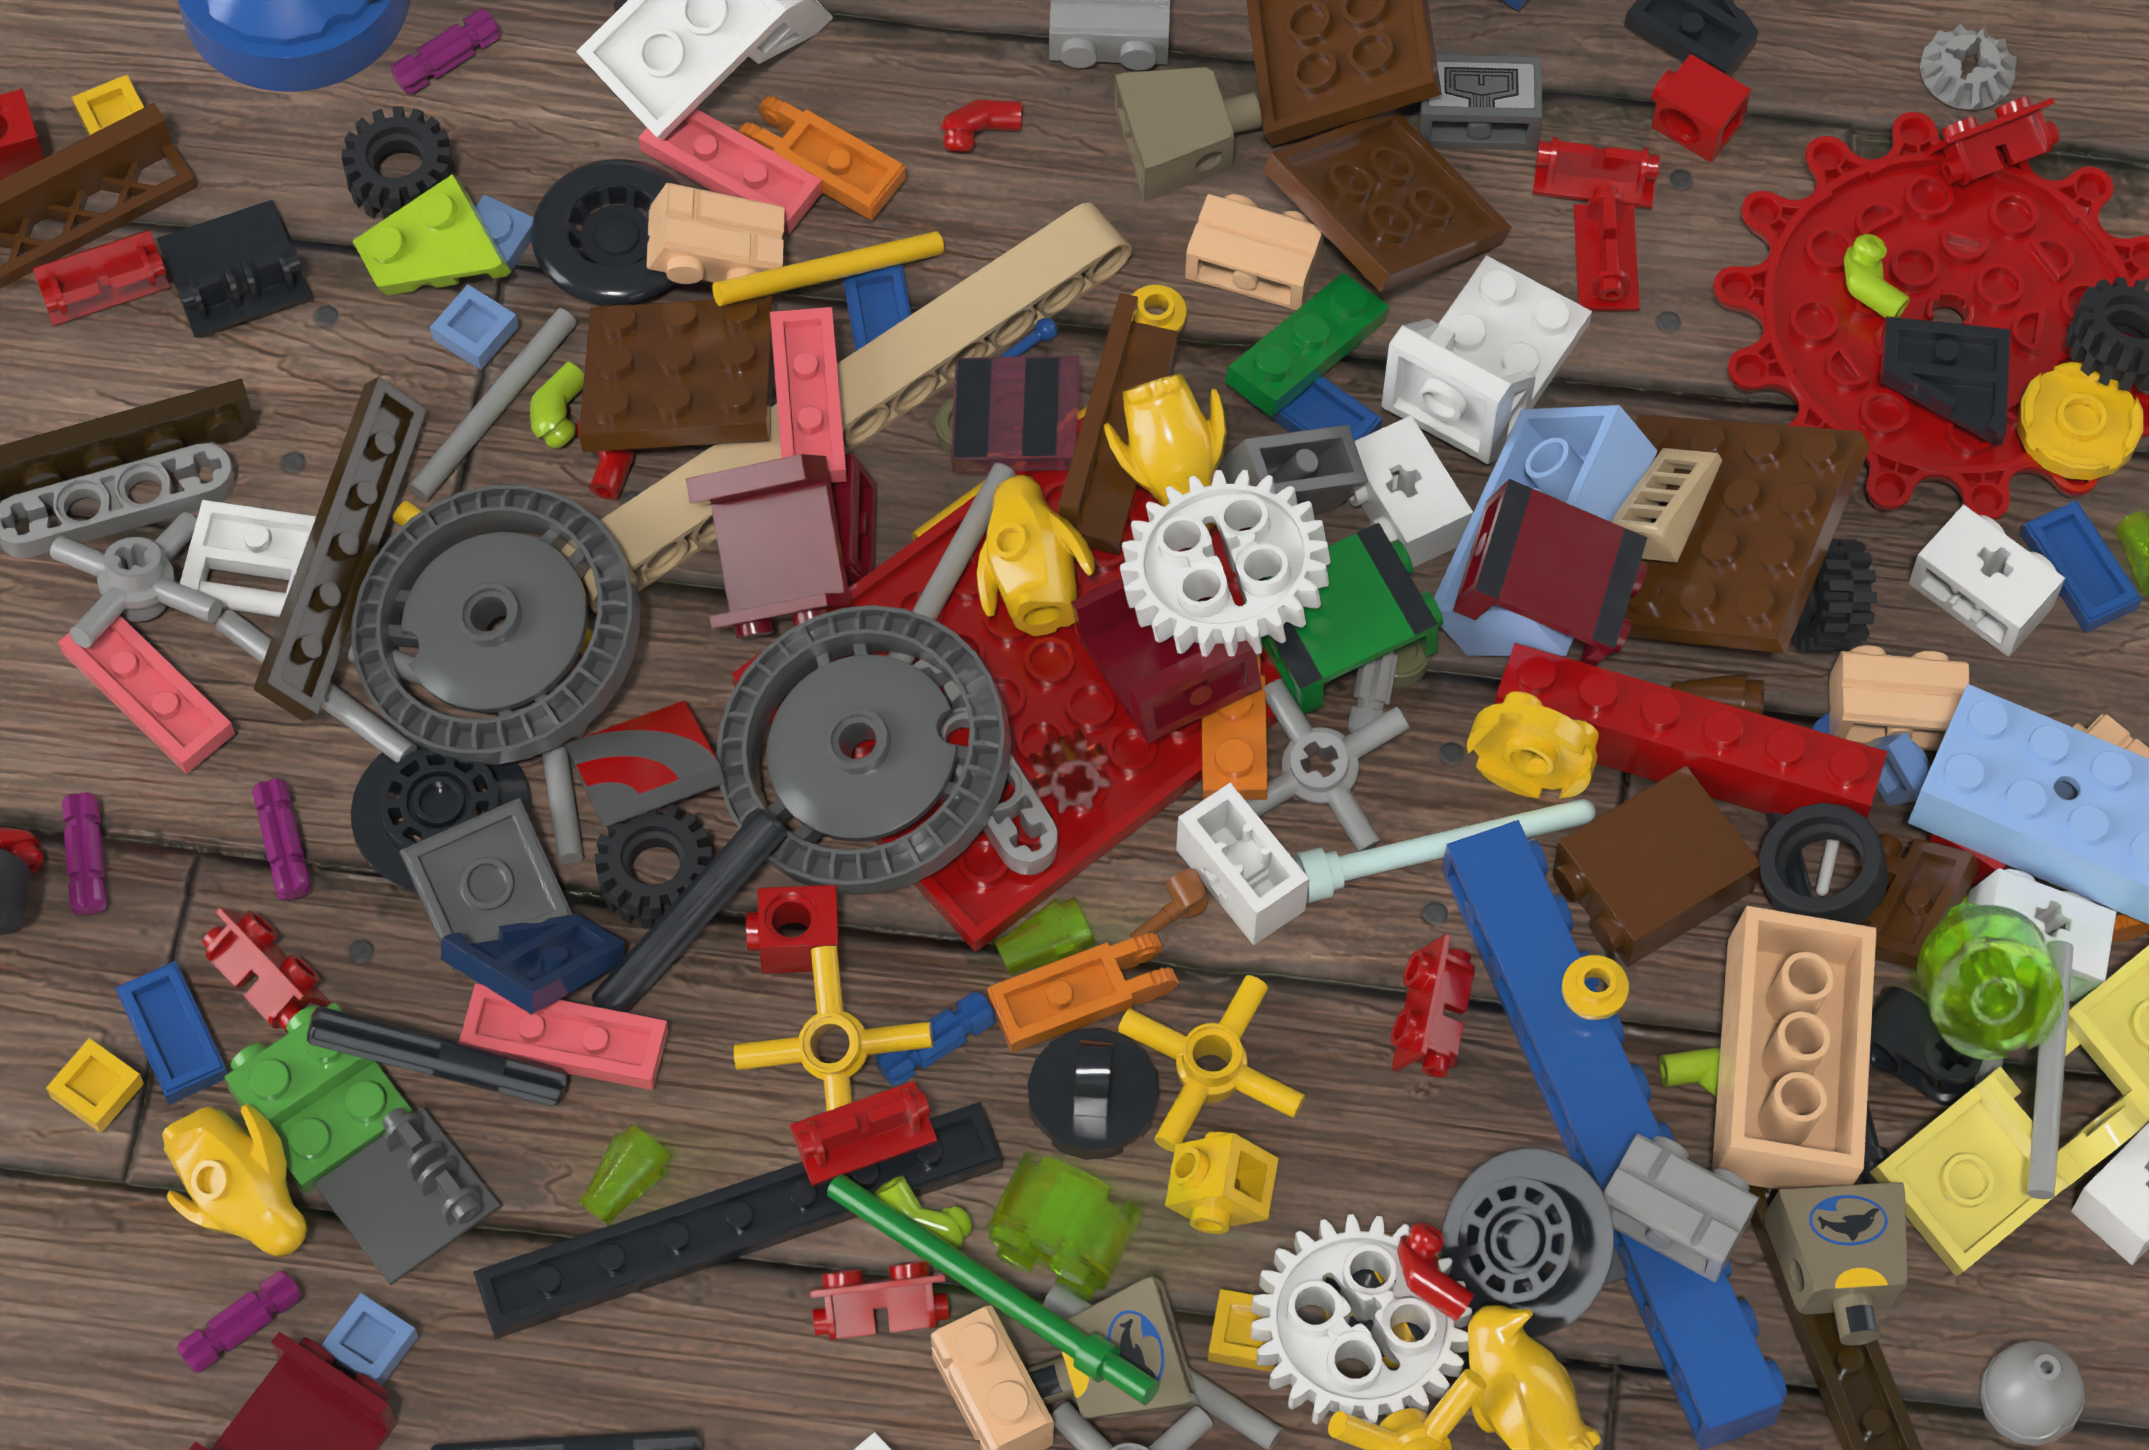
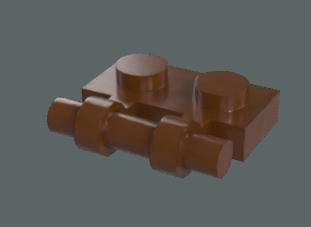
M1880 834L1879 837L1889 875L1886 888L1889 887L1882 903L1877 906L1869 918L1858 925L1876 928V959L1926 972L1979 870V865L1975 854L1972 852L1915 838L1904 859L1898 857L1903 847L1902 843L1892 835ZM1861 857L1854 868L1857 877L1862 870Z

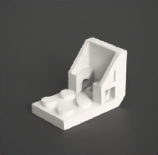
M628 0L576 52L658 139L663 141L748 56L760 64L816 35L833 17L817 0Z
M1486 255L1439 324L1430 319L1401 326L1391 340L1388 349L1381 407L1403 419L1412 415L1421 429L1480 461L1490 464L1499 458L1521 409H1532L1585 332L1590 324L1592 311Z

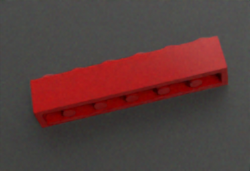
M1514 643L1495 699V704L1504 703L1506 695L1510 692H1526L1538 698L1544 707L1560 712L1572 720H1581L1591 724L1598 731L1599 735L1596 744L1598 755L1596 764L1657 782L1687 766L1711 798L1766 814L1780 813L1787 815L1799 807L1824 802L1847 806L1868 820L1888 752L1518 643Z

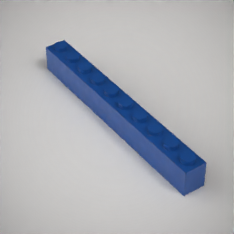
M1516 820L1448 843L1446 845L1442 873L1570 1159L1575 1158L1577 1163L1592 1176L1604 1193L1637 1134L1650 1140L1655 1136L1666 1137L1673 1141L1675 1139L1666 1122L1661 1121L1657 1123L1648 1104V1101L1651 1100V1090L1643 1069L1638 1063L1630 1065L1621 1045L1625 1042V1034L1618 1014L1616 1013L1606 1019L1588 1020L1573 1012L1563 998L1562 981L1567 968L1575 960L1590 954L1587 950L1578 951L1570 933L1573 930V919L1568 904L1561 894L1553 896L1546 881L1545 875L1548 874V866L1541 845L1535 838L1528 840L1520 821ZM1586 979L1584 981L1586 987L1593 992H1597L1595 987L1599 986V979ZM1614 1229V1247L1627 1274V1278L1624 1281L1699 1449L1705 1450L1775 1424L1784 1404L1783 1398L1787 1396L1786 1384L1776 1362L1773 1359L1765 1361L1755 1338L1759 1336V1327L1752 1307L1745 1298L1740 1300L1736 1298L1728 1280V1277L1732 1275L1730 1261L1728 1260L1718 1280L1714 1283Z

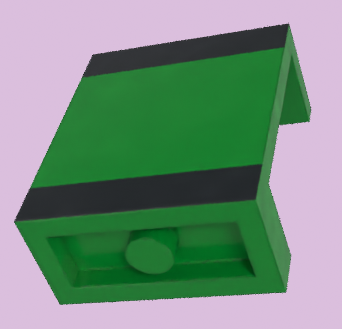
M1376 523L1328 546L1331 563L1326 565L1329 585L1318 588L1321 601L1319 608L1303 606L1306 625L1303 628L1285 622L1283 628L1286 641L1283 643L1276 641L1269 634L1261 637L1264 650L1303 714L1324 705V683L1417 640L1426 657L1438 652V627L1443 625V617L1438 604L1428 590L1421 593L1418 591L1410 577L1414 573V568L1408 552L1399 539L1390 542L1380 523ZM1263 577L1259 581L1269 580L1273 577Z

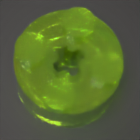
M1970 902L1962 903L1949 911L1947 917L1930 932L1922 945L1917 963V975L1922 993L1935 1026L1946 1043L1958 1052L1983 1060L2008 1058L2006 1052L2027 1045L2028 1049H2031L2040 1044L2057 1025L2065 1001L2060 973L2043 933L2024 914L2003 906L1977 905Z
M1024 1153L986 1225V1230L990 1234L988 1238L999 1246L995 1255L1001 1261L1026 1273H1031L1035 1264L1058 1275L1055 1284L1073 1292L1085 1301H1090L1095 1290L1106 1289L1142 1218V1213L1128 1199L1122 1210L1106 1200L1112 1188L1084 1171L1043 1156L1038 1167H1035L1031 1153Z

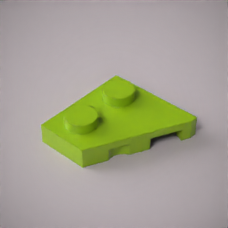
M453 174L353 240L376 286L387 296L414 292L417 288L425 285H431L436 288L459 284L460 277L488 273L495 279L505 277L511 273L508 264L466 189Z

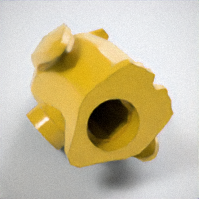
M1182 373L1159 378L1123 391L1129 446L1121 440L1115 429L1108 422L1104 424V434L1119 467L1136 484L1151 492L1163 507L1169 504L1166 488L1171 486L1184 495L1190 492L1189 477L1195 475L1204 487L1211 486L1215 471L1218 469L1224 456L1227 438L1225 411L1217 389H1211L1209 420H1206ZM1210 522L1205 525L1208 531L1214 526V523Z
M1015 475L1009 477L995 488L987 537L979 556L977 579L981 605L988 617L995 615L999 589L1015 627L1030 635L1040 636L1054 633L1059 627H1069L1075 623L1071 601L1077 599L1073 556L1088 576L1094 572L1095 565L1094 557L1085 539L1067 519L1055 513L1048 506L1043 498L1040 486L1029 476Z
M249 1104L241 1107V1113L250 1133L225 1112L214 1107L199 1109L165 1128L162 1134L164 1151L187 1192L193 1199L192 1201L180 1193L169 1190L167 1199L179 1213L198 1226L218 1233L242 1237L252 1242L263 1252L277 1258L292 1254L302 1244L308 1230L305 1218L295 1208L288 1190L286 1180L287 1162L282 1141L269 1120L257 1109Z
M1486 1305L1478 1310L1468 1324V1353L1470 1370L1480 1375L1487 1384L1486 1389L1471 1406L1474 1418L1480 1428L1487 1433L1496 1432L1511 1450H1593L1594 1446L1598 1445L1601 1441L1600 1434L1595 1428L1585 1425L1580 1415L1574 1385L1565 1367L1556 1360L1552 1352L1529 1337L1523 1329L1524 1324L1533 1315L1530 1309H1510L1502 1305Z

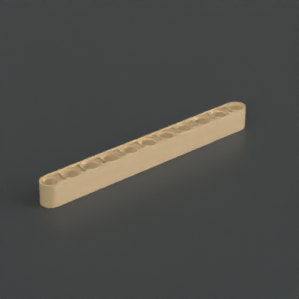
M1082 203L837 363L844 453L847 454L957 380L958 360L991 358L1033 330L1038 320L1051 318L1111 278L1126 264L1131 256V244L1093 203ZM777 404L771 407L769 440L714 444L599 520L623 551L634 574L638 592L717 540L711 504L690 503L686 478L781 458ZM566 544L560 553L568 559L575 549ZM590 568L580 580L586 593L588 606L594 613H597V588L593 571Z

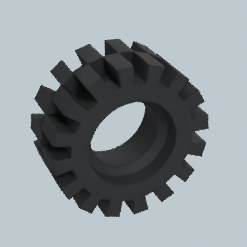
M392 106L393 117L385 118L382 109L373 111V124L370 125L362 117L355 123L357 135L348 132L344 139L346 149H342L341 158L349 193L351 192L356 206L360 208L364 205L366 215L373 219L376 218L380 210L382 211L383 220L450 175L456 173L449 137L446 131H441L439 121L433 116L425 122L422 110L413 108L410 118L405 117L403 106ZM397 153L414 154L422 160L421 166L416 171L403 177H385L376 171V166L381 160Z
M2115 277L2112 286L2107 279L2100 280L2095 288L2090 286L2085 290L2074 314L2066 337V347H2072L2069 355L2073 362L2084 360L2080 370L2087 376L2094 371L2100 373L2098 382L2108 386L2110 380L2113 379L2119 381L2118 390L2129 391L2132 383L2136 384L2139 391L2149 390V292L2144 290L2147 282L2136 279L2134 286L2130 287L2127 285L2126 278ZM2119 331H2123V332L2129 333V334L2133 335L2134 337H2130V336L2125 335V334H2123V333H2121V332H2119Z
M1832 538L1791 638L1793 644H1798V650L1806 652H1848L1853 648L1862 646L1861 641H1867L1870 632L1866 624H1873L1875 613L1870 610L1871 603H1877V592H1872L1871 584L1877 580L1875 570L1868 569L1873 560L1871 554L1865 552L1866 546L1863 542H1858L1857 539Z
M668 804L665 814L659 813L658 808L648 811L647 814L626 819L624 823L618 822L607 826L609 835L600 834L597 841L598 853H595V866L601 895H605L606 905L610 910L615 912L619 908L621 920L630 925L635 917H639L641 927L651 929L654 919H659L711 862L713 855L709 836L704 827L698 829L697 818L688 812L682 819L680 818L679 807ZM662 847L671 850L677 855L680 860V867L676 875L664 883L644 884L635 879L630 872L633 858L645 849Z

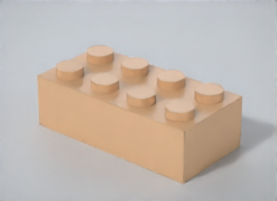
M1746 906L1728 939L1712 1172L1715 1168H1723L1739 1175L1748 1185L1780 1190L1853 1185L1863 1171L1876 947L1875 927Z

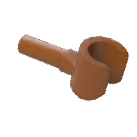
M1191 868L1181 871L1167 881L1166 889L1172 902L1161 907L1160 911L1129 934L1131 938L1152 932L1157 934L1169 923L1176 921L1180 917L1183 919L1193 918L1206 910L1208 895L1195 869Z

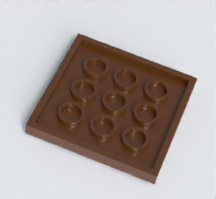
M1639 414L1635 424L1657 449L1655 458L1663 448L1718 453L1722 463L1678 562L1641 559L1642 562L1647 563V573L1636 596L1629 599L1625 616L1631 619L1628 637L1786 653L1869 451L1870 445L1863 432ZM1675 468L1673 473L1690 474L1692 470ZM1669 484L1666 487L1669 490H1678L1680 488L1679 485ZM1660 502L1658 506H1667L1669 502ZM1653 518L1651 523H1655L1657 519Z

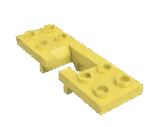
M2149 945L2069 1009L2065 1056L2081 1044L2122 1093V1096L2058 1148L2055 1196L2120 1147L2149 1121ZM2038 1034V1035L2035 1037L2038 1042H2039L2040 1034ZM2001 1066L1870 1171L1878 1183L1903 1182L1906 1217L1955 1276L1967 1270L2051 1200L2036 1199L2027 1194L2033 1121L2014 1100L2021 1091Z

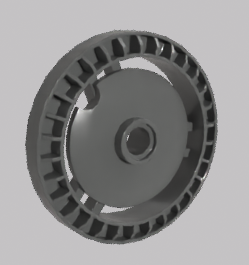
M490 485L465 490L434 503L412 517L389 538L371 563L359 588L352 616V650L356 670L367 696L396 731L417 745L418 748H428L441 754L444 758H447V756L454 757L458 762L465 764L468 761L483 762L485 765H499L525 760L561 745L581 732L606 708L621 687L634 659L640 632V599L634 574L623 551L601 522L575 501L550 490L526 485ZM501 531H531L544 535L541 539L526 534ZM566 544L575 549L568 559L560 553ZM591 568L597 588V618L593 635L583 658L570 676L550 694L549 690L565 676L573 665L585 639L588 625V604L580 579ZM403 610L401 625H398L400 614ZM499 616H506L504 623L499 628L485 632L488 624L493 619ZM396 646L419 648L416 657L408 665L423 687L440 701L465 711L480 713L499 712L500 717L462 719L441 714L422 705L408 694L397 672L393 650H396ZM533 700H535L536 702L530 707H527L517 712L515 711V708L523 706Z
M876 605L842 608L815 616L786 631L767 646L742 674L728 699L719 727L716 758L721 766L725 783L719 786L728 812L739 829L759 809L770 812L782 824L792 815L802 823L793 834L787 831L783 840L765 858L775 869L794 881L808 886H836L837 893L850 895L882 893L914 884L941 870L965 851L982 831L997 806L1009 771L1011 737L1008 713L998 686L977 653L954 631L930 617L903 608ZM871 651L903 653L926 661L948 676L959 687L967 708L970 729L968 747L947 743L940 737V725L943 719L953 713L940 688L930 677L907 662L888 656L871 655ZM851 654H855V656H850V657H846V658H841V657H844V656H848V655H851ZM787 695L774 717L768 736V771L772 785L779 798L767 807L761 790L759 773L761 744L772 715L779 703ZM868 739L876 740V745L871 753L860 759H851V753L856 745ZM955 764L964 766L957 783L949 782ZM939 799L945 800L936 813L917 829L892 842L872 848L851 850L827 848L814 844L822 835L843 841H869L887 837L918 821Z

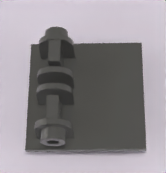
M402 1107L392 1110L384 1117L381 1123L386 1129L384 1135L314 1183V1187L390 1285L500 1208L499 1203L423 1107L415 1113L408 1114Z

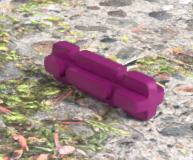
M478 9L462 19L465 25L461 28L458 24H454L418 47L416 50L419 55L414 57L413 54L409 53L393 63L391 70L397 85L406 94H413L429 84L427 77L430 75L436 79L474 55L475 52L472 48L475 46L483 49L496 41L500 33L498 24L486 9Z
M280 778L259 782L253 787L252 793L277 897L283 901L303 898L310 893L311 884L304 863L305 858L286 782Z
M90 792L69 794L62 801L63 821L66 822L64 840L67 876L70 877V883L68 884L69 904L74 914L78 916L100 914L107 907L106 887L103 886L105 872L102 834L99 831V824L101 823L99 804L96 796Z
M277 1271L259 1284L260 1290L254 1294L252 1290L209 1320L206 1323L208 1328L203 1332L197 1329L178 1344L177 1350L179 1355L193 1372H202L219 1359L218 1353L223 1349L228 1353L272 1321L271 1315L277 1311L281 1314L299 1301L301 1297L300 1290L285 1271Z

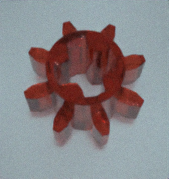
M1076 728L1071 736L1063 735L1056 737L1050 731L1047 733L1048 743L1043 747L1041 754L1031 753L1028 757L1033 769L1040 773L1031 781L1036 795L1044 797L1053 792L1055 806L1058 812L1062 813L1068 805L1083 804L1088 809L1093 807L1091 798L1096 794L1098 787H1110L1111 784L1106 771L1098 767L1108 760L1104 747L1101 743H1097L1087 748V740L1081 728Z

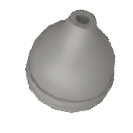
M2029 1340L2015 1343L1992 1358L1982 1375L1980 1401L1985 1417L1998 1433L2015 1443L2039 1446L2053 1443L2073 1429L2083 1410L2084 1382L2079 1367L2067 1352L2048 1342Z

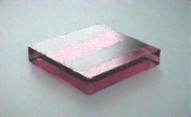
M1079 355L956 358L951 444L952 471L989 472L995 463L1007 465L1013 471L1069 470L1078 440Z

